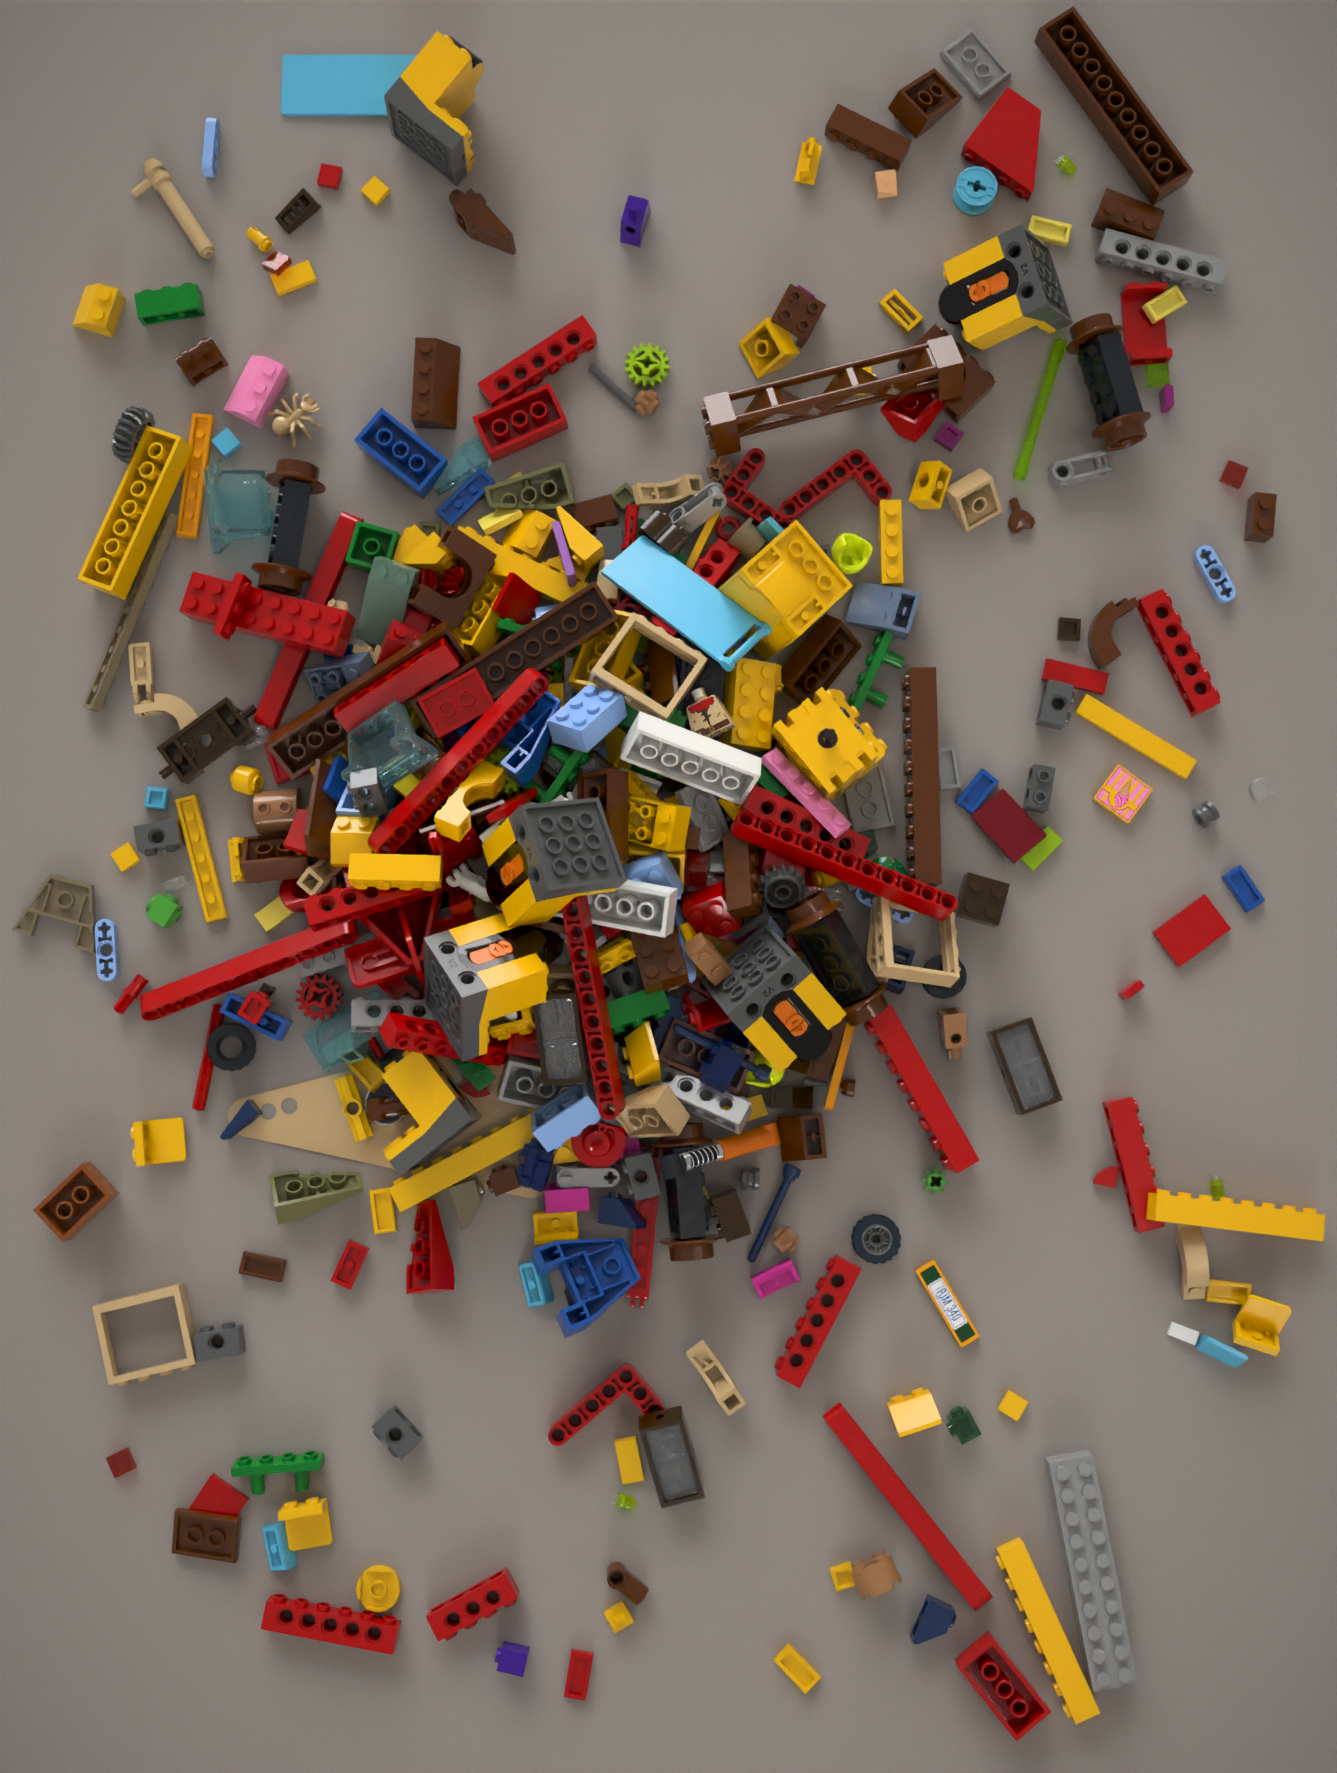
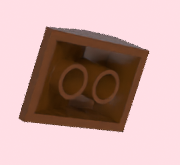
M933 68L900 89L888 110L917 138L937 123L963 97Z

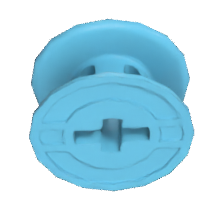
M973 166L960 173L953 191V200L955 206L961 212L976 216L990 209L998 186L992 172L984 167Z

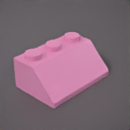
M251 356L223 411L261 429L268 417V412L271 411L289 377L285 366L266 356Z

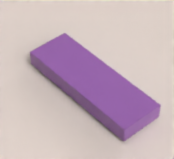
M559 521L551 522L553 536L568 586H575L577 584L576 575Z

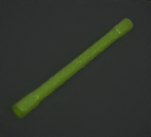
M1055 339L1051 351L1049 365L1026 439L1014 470L1013 477L1018 480H1025L1030 458L1046 406L1067 346V342L1063 339Z

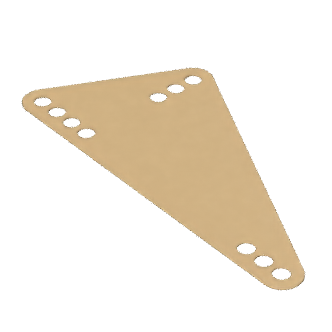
M426 1054L431 1061H435L440 1066L433 1055ZM402 1056L399 1058L388 1060L389 1064L393 1061H396V1063H398L404 1057ZM437 1056L459 1086L469 1082V1079L451 1058ZM504 1064L500 1065V1067L494 1065L487 1066L496 1077L486 1086L490 1095L472 1097L466 1094L483 1117L419 1167L424 1166L427 1169L432 1166L431 1161L442 1155L446 1159L452 1155L451 1150L461 1145L465 1149L471 1145L470 1140L480 1135L485 1138L491 1135L489 1130L499 1125L504 1128L510 1125V1119L521 1115L523 1118L530 1114L528 1110L531 1107L497 1100V1087ZM352 1070L241 1098L233 1103L228 1112V1122L230 1123L247 1100H254L260 1110L267 1103L273 1104L276 1107L274 1118L267 1120L260 1115L252 1124L247 1125L237 1134L392 1169L394 1167L384 1156L385 1152L383 1149L398 1137L405 1135L404 1133L409 1128L418 1124L412 1115H405L399 1122L392 1125H381L374 1121H369L374 1136L355 1142L347 1116L343 1113V1105L334 1082L338 1078L353 1074L361 1099L365 1103L369 1089ZM287 1098H293L297 1102V1110L292 1114H286L282 1110V1102ZM356 1102L350 1104V1112L356 1114L359 1111V1106ZM536 1140L457 1183L477 1177L478 1182H482L484 1188L489 1189L487 1181L489 1180L488 1176L493 1174L492 1169L504 1165L505 1168L515 1165L522 1186L506 1193L526 1198L538 1197L544 1193L545 1183H550L554 1167L552 1150L547 1152L542 1144ZM522 1149L532 1151L534 1159L531 1164L522 1165L518 1161V1153ZM534 1170L538 1173L539 1181L535 1186H527L524 1183L523 1175L526 1171Z

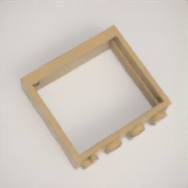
M633 612L591 670L589 681L600 688L623 694L624 702L638 712L641 711L668 722L704 669L708 658L702 652L687 646L681 639L669 635L662 627L653 625L644 616ZM631 628L694 666L666 708L603 669Z
M875 895L872 899L877 976L943 987H951L959 980L961 968L958 963L959 949L957 948V929H955L954 922L956 913L953 912L944 921L938 920L943 971L894 964L890 909L919 912Z
M185 1283L114 1299L92 1306L108 1385L116 1384L117 1387L130 1384L132 1379L138 1378V1381L141 1382L151 1379L153 1374L159 1373L160 1376L174 1373L173 1369L177 1368L186 1371L195 1368L194 1364L199 1362L196 1359L193 1337L195 1329ZM174 1295L187 1358L119 1375L106 1312Z

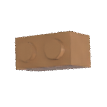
M701 932L683 945L689 958L715 986L733 973L725 958Z

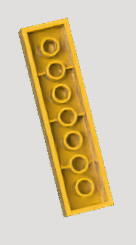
M148 425L146 426L79 573L78 580L96 590L123 600L126 599L194 448L181 436Z

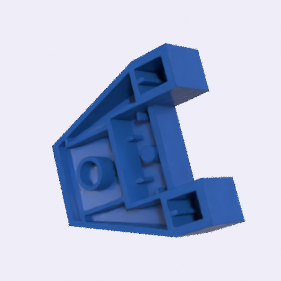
M548 691L538 699L498 742V744L510 752L500 762L507 776L523 788L539 771L551 736L547 720L560 709L562 703L560 699ZM482 716L458 728L456 733L461 739Z
M623 1238L553 1241L534 1248L531 1254V1260L539 1277L558 1269L560 1270L574 1305L561 1309L556 1317L564 1338L586 1330L641 1279Z

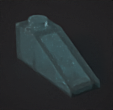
M478 437L467 439L458 448L434 484V489L438 496L469 479L480 467L484 470L492 465L491 458Z

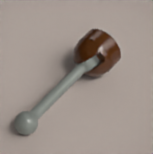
M810 1078L803 1079L805 1086L829 1087L827 1082L813 1081ZM844 1080L840 1083L838 1089L843 1095L853 1097L856 1080Z

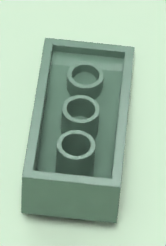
M383 556L374 557L355 638L382 646L385 632L392 620L403 623L408 608L410 609V605L406 602L418 582L421 570Z

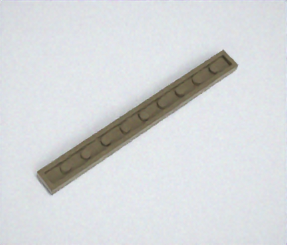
M164 513L134 579L83 707L88 710L99 712L105 705L108 689L114 683V674L121 666V657L124 650L128 648L132 631L137 626L138 615L145 607L147 593L153 587V579L161 567L162 556L168 550L171 534L177 528L178 516L172 513Z

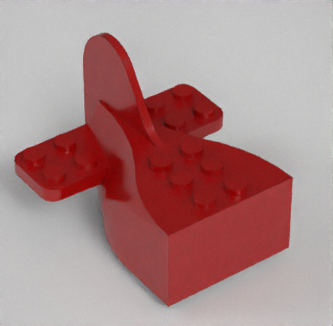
M416 833L412 834L394 854L424 855ZM342 867L346 885L349 887L351 886L348 881L349 867ZM390 887L389 890L396 891L399 887ZM372 891L367 897L374 898L378 895V892ZM442 893L358 918L361 924L377 938L346 949L344 957L354 987L362 989L413 974L419 978L425 995L423 938L475 922L473 915L468 912L463 915L456 914L437 919L443 899ZM350 898L352 904L355 903L356 898Z

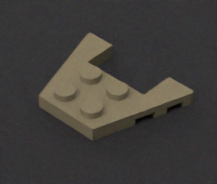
M50 874L35 895L36 898L29 908H26L23 912L22 918L18 924L14 925L12 931L34 936L39 917L44 915L80 925L74 947L95 953L94 885Z

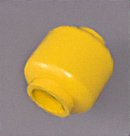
M240 765L230 774L231 785L236 792L253 795L263 787L264 779L261 772L256 768Z

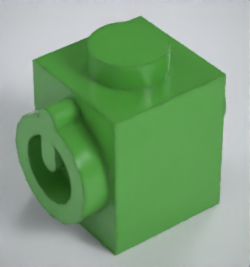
M157 893L147 904V914L145 916L162 927L170 929L173 922L176 923L180 919L183 906L178 904L179 899L168 893L165 896Z

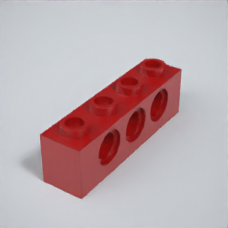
M508 1567L430 1609L426 1619L438 1642L444 1638L447 1641L455 1637L460 1629H470L477 1624V1620L480 1618H490L497 1613V1609L504 1606L507 1608L516 1603L520 1591ZM495 1591L500 1597L498 1599H491L488 1593ZM476 1602L480 1609L472 1610L469 1607V1603ZM449 1614H458L460 1620L452 1621L449 1618Z

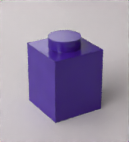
M504 1641L502 1649L497 1648L494 1662L498 1663L497 1671L523 1677L530 1647Z

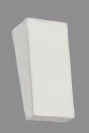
M1171 1321L1167 1335L1196 1345L1200 1332Z

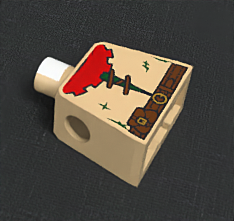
M698 688L691 692L695 703L688 706L686 711L692 732L712 739L737 727L716 695L707 697L703 688Z

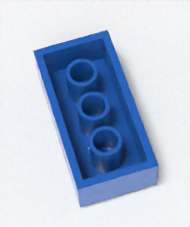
M383 408L376 413L354 439L360 450L422 499L427 496L450 468L446 458Z

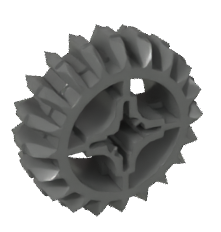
M131 406L118 419L115 432L113 433L112 450L113 455L120 459V461L130 463L146 426L154 427L155 420L151 412L142 407Z

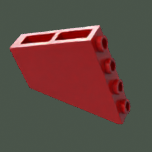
M1007 87L964 143L961 155L967 162L990 170L1001 186L1008 187L1018 198L1025 199L1026 201H1029L1035 186L1041 110Z

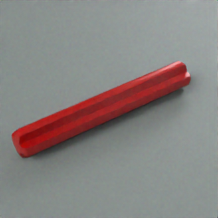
M430 831L427 839L432 855H441L443 861L442 890L452 891L454 888L448 885L446 878L448 876L452 877L441 835L438 831Z

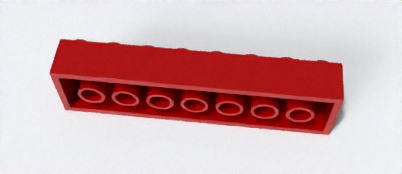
M193 571L179 611L189 619L216 625L233 581ZM252 587L243 604V612L239 615L236 622L235 631L343 659L356 618L346 610Z
M888 1005L880 1014L866 1021L863 1024L869 1036L873 1035L877 1042L874 1045L880 1055L884 1054L888 1060L885 1064L890 1073L896 1074L898 1088L909 1097L907 1103L912 1112L918 1113L920 1119L917 1121L922 1130H926L930 1134L931 1138L928 1140L933 1149L940 1152L942 1157L939 1159L945 1170L948 1169V1171L957 1174L980 1160L892 1005Z

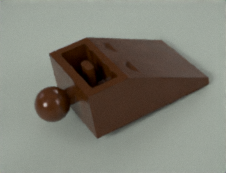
M470 188L466 193L456 189L449 194V202L453 207L456 222L471 239L512 255L516 253L513 234L486 205V200L479 192L476 194Z

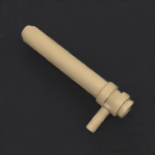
M156 158L147 160L143 164L144 174L147 179L131 190V193L137 198L152 186L154 190L159 192L199 255L205 259L211 258L215 254L214 246L173 185L171 176L165 171L163 164Z

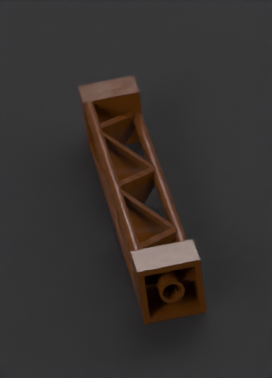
M948 335L928 340L927 343L729 393L725 391L703 397L704 406L701 407L703 420L707 419L703 424L706 435H710L708 437L710 450L714 449L717 457L740 452L739 437L930 389H935L939 401L963 396L964 362L953 336ZM914 355L902 374L879 379L862 369ZM835 375L822 394L800 399L783 389ZM862 393V394H870V395H871V396H867V397H863V398H859V399H855V400L843 402V401L847 400L848 398L852 397V396L855 395V394ZM755 395L745 412L735 415L731 401ZM780 413L791 415L775 419L772 421L764 422L765 420H767L775 414Z

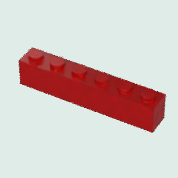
M443 637L335 707L334 717L349 736L354 733L359 734L366 729V725L373 721H380L385 716V713L391 709L394 711L400 708L408 698L413 699L417 697L425 687H432L440 680L439 678L446 674H453L458 669V666H460L459 658Z
M1130 1096L1104 1101L1102 1104L1117 1164L1120 1167L1119 1172L1134 1231L1141 1233L1165 1227V1223L1162 1221L1146 1219L1148 1193H1157L1159 1188L1155 1186L1153 1179L1156 1176L1155 1170L1148 1159L1150 1150L1148 1144L1144 1143L1142 1136L1145 1133L1144 1126L1137 1116V1113H1139L1138 1103Z

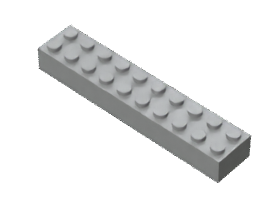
M1088 1450L1044 1457L1087 1683L1093 1692L1136 1685L1138 1682L1094 1457Z

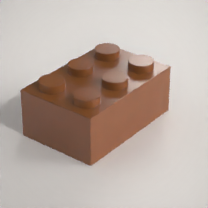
M86 1162L78 1166L33 1211L62 1242L73 1239L120 1193L91 1162Z

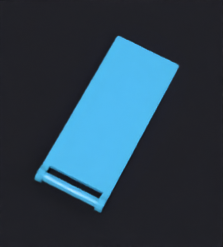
M283 55L281 114L283 116H388L384 95L417 55Z
M645 535L640 536L602 569L601 574L715 659L727 672H730L735 667V663L756 643L772 632L769 624L755 618ZM753 627L757 629L730 657L723 656Z

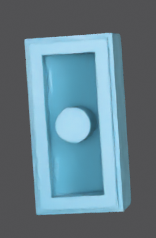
M532 1261L518 1264L528 1307L545 1305L554 1301L549 1275L545 1274L539 1277Z
M1201 1334L1196 1345L1197 1350L1234 1368L1248 1360V1355L1205 1334Z
M285 1521L263 1526L262 1532L271 1572L285 1571L298 1564L296 1552L288 1548Z

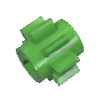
M937 1167L933 1168V1172L925 1170L926 1177L920 1178V1180L926 1183L923 1189L928 1190L931 1188L933 1195L936 1194V1190L945 1192L943 1186L944 1184H949L943 1178L946 1172L943 1171L938 1174ZM932 1176L939 1177L937 1180L939 1184L937 1186L934 1184L930 1185Z

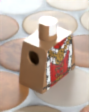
M959 1007L936 1009L941 1045L948 1049L950 1060L961 1059V1047H967L968 1045L965 1012Z

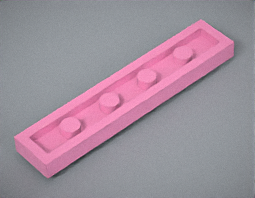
M775 748L763 755L761 763L835 838L850 828L852 824L824 797L783 753Z

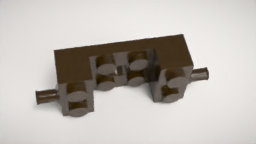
M228 697L218 702L157 747V750L169 764L166 768L159 771V774L162 775L161 777L165 780V778L175 772L182 783L189 784L205 772L203 769L234 746H241L257 734L248 719L256 712L257 708L252 704L242 711ZM204 734H208L211 737V742L207 746L200 744V737Z

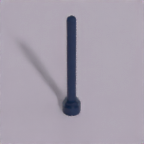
M680 1024L673 1026V1031L753 1072L756 1080L765 1083L768 1079L772 1067L764 1063L756 1065Z
M786 1163L782 1170L784 1172V1179L749 1252L747 1260L750 1263L755 1262L791 1182L799 1178L802 1171L791 1164Z

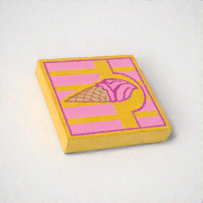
M1118 764L1092 799L1122 822L1128 824L1153 789Z

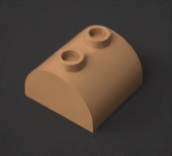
M300 788L266 790L254 793L253 814L255 826L259 834L289 832L298 809H302Z

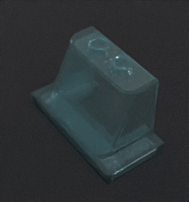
M212 459L203 470L212 554H221L231 544V540L264 537L272 533L271 521L273 514L272 509H269L270 489L266 485L265 470L223 469L222 459Z
M395 700L347 733L349 767L341 771V779L350 782V772L377 767L383 787L387 790L438 756V749L416 734L406 708Z
M376 989L365 997L369 998V1000H378L382 996ZM351 1006L303 1035V1038L324 1072L327 1073L344 1062L341 1059L343 1056L377 1035L382 1038L380 1032H351ZM375 1010L368 1012V1015L373 1018L380 1015Z

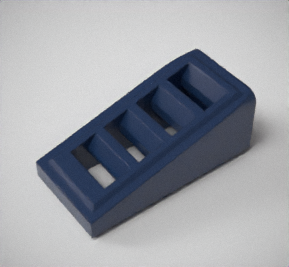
M894 945V963L911 966L915 951ZM898 954V955L907 957L908 959H907V961H906V960L897 958L896 955ZM888 978L886 982L888 986L885 990L900 995L904 991L906 981Z
M247 1100L221 1134L220 1138L222 1140L231 1139L262 1115L263 1112L254 1100Z

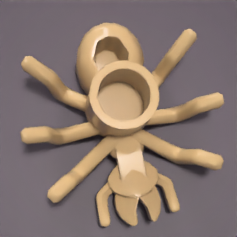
M295 393L292 397L294 411L281 398L280 402L284 405L287 412L275 409L274 412H268L269 416L281 415L273 420L272 429L279 437H284L290 432L293 448L296 447L294 433L301 429L308 440L312 439L301 420L309 421L314 426L322 428V425L313 418L304 416L305 414H315L320 411V408H317L318 404L313 405L315 403L314 399H307L310 397L309 394L302 397L300 409L297 407L299 394Z

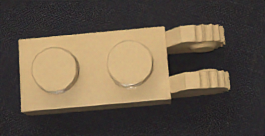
M152 643L128 644L130 681L133 687L135 703L141 702L140 686H146V697L154 702Z

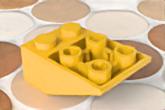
M628 795V841L668 852L684 851L692 807Z

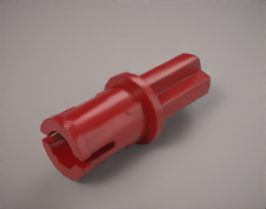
M137 974L131 984L126 989H123L125 992L113 1009L121 1015L124 1014L134 999H139L138 995L149 981L142 975Z

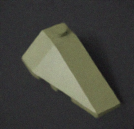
M564 462L484 487L489 508L556 510L559 505L565 507L575 504L573 480L570 469Z
M287 1171L269 1175L278 1225L301 1220L363 1191L359 1172H332L329 1175L319 1174V1171H311V1174Z

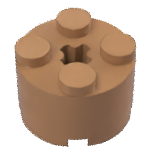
M880 1550L872 1554L873 1558L866 1562L864 1559H860L852 1563L853 1569L850 1571V1574L862 1600H866L865 1595L869 1594L871 1598H874L895 1588L893 1585L895 1581H898L899 1584L902 1582L890 1553L886 1554L884 1550Z

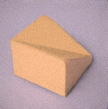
M895 169L875 172L874 185L877 199L898 195Z

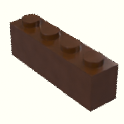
M840 104L836 105L825 129V136L831 141L839 142L849 150L864 154L867 159L876 160L887 169H895L896 171H899L909 152L912 141Z
M731 831L724 832L722 837L727 911L735 920L760 914L762 898L758 887L761 884V880L757 872V866H759V858L756 853L757 845L734 836Z

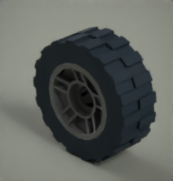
M881 1214L866 1215L863 1219L858 1220L856 1226L853 1227V1234H851L852 1245L855 1252L866 1262L883 1264L888 1260H892L894 1255H897L898 1249L901 1246V1235L898 1227L888 1217ZM874 1235H879L881 1238L877 1243L872 1241Z

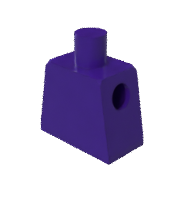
M632 195L628 196L621 219L620 242L637 247L641 246L651 211L649 200ZM631 227L635 229V232L629 231Z

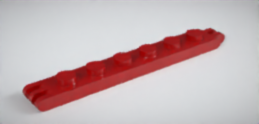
M641 1143V1150L646 1149V1144ZM650 1144L660 1184L661 1167L658 1158L662 1156L663 1148L658 1147V1154H654V1147ZM639 1170L638 1179L645 1178L647 1173ZM658 1196L638 1200L635 1204L636 1209L647 1225L643 1229H633L631 1257L641 1279L627 1291V1298H631L630 1307L635 1308V1299H640L639 1308L642 1309L644 1300H649Z

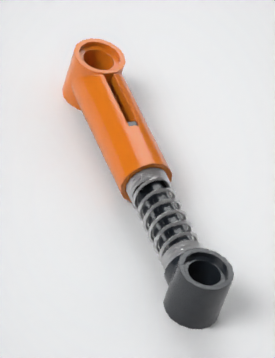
M771 1122L741 1132L740 1135L735 1134L715 1140L711 1145L681 1154L676 1152L661 1156L658 1160L663 1178L668 1180L685 1175V1172L693 1169L694 1166L698 1167L699 1165L708 1164V1162L712 1163L713 1160L723 1162L759 1149L781 1144L782 1142L776 1122Z

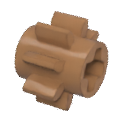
M649 389L648 392L641 390L634 400V404L637 405L635 407L636 412L643 417L646 413L653 415L660 405V402L657 400L658 394L652 389Z
M724 456L718 459L715 457L710 460L711 465L706 468L708 470V478L717 483H725L729 479L728 475L734 472L731 461L725 460Z
M780 1226L773 1233L776 1238L772 1242L782 1253L787 1250L792 1253L798 1247L796 1241L799 1237L789 1226L785 1229Z

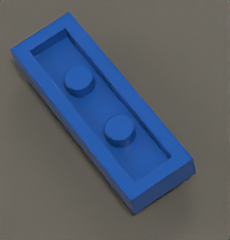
M480 467L436 510V513L450 527H453L485 496L484 487L496 484V481Z

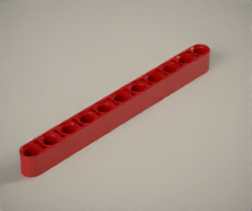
M346 512L340 514L304 600L327 606L328 601L333 599L347 566L345 559L357 521L364 522V519ZM287 644L284 645L254 715V723L272 730L278 728L310 650Z
M534 668L526 669L368 838V846L376 854H394L547 691L549 680Z
M740 811L731 824L730 830L732 834L742 840L936 920H946L958 906L957 899L945 891L752 811Z
M587 895L577 896L561 910L598 1111L603 1119L613 1120L624 1111L625 1100ZM573 904L578 907V914L573 911ZM577 926L582 929V936L577 933ZM581 949L585 950L587 958L581 955ZM585 971L590 974L591 980L585 977ZM589 993L594 996L595 1002L589 999ZM593 1015L598 1018L599 1024L593 1021ZM597 1038L602 1040L603 1046L598 1044ZM601 1060L606 1062L607 1068L602 1066ZM605 1082L610 1084L611 1090L607 1089ZM609 1104H612L614 1106L615 1111H612L609 1108Z
M356 919L313 932L311 928L144 993L140 996L141 1017L146 1021L160 1019L351 944L359 938Z
M839 1402L822 1416L971 1607L977 1611L991 1600L993 1596L844 1406Z

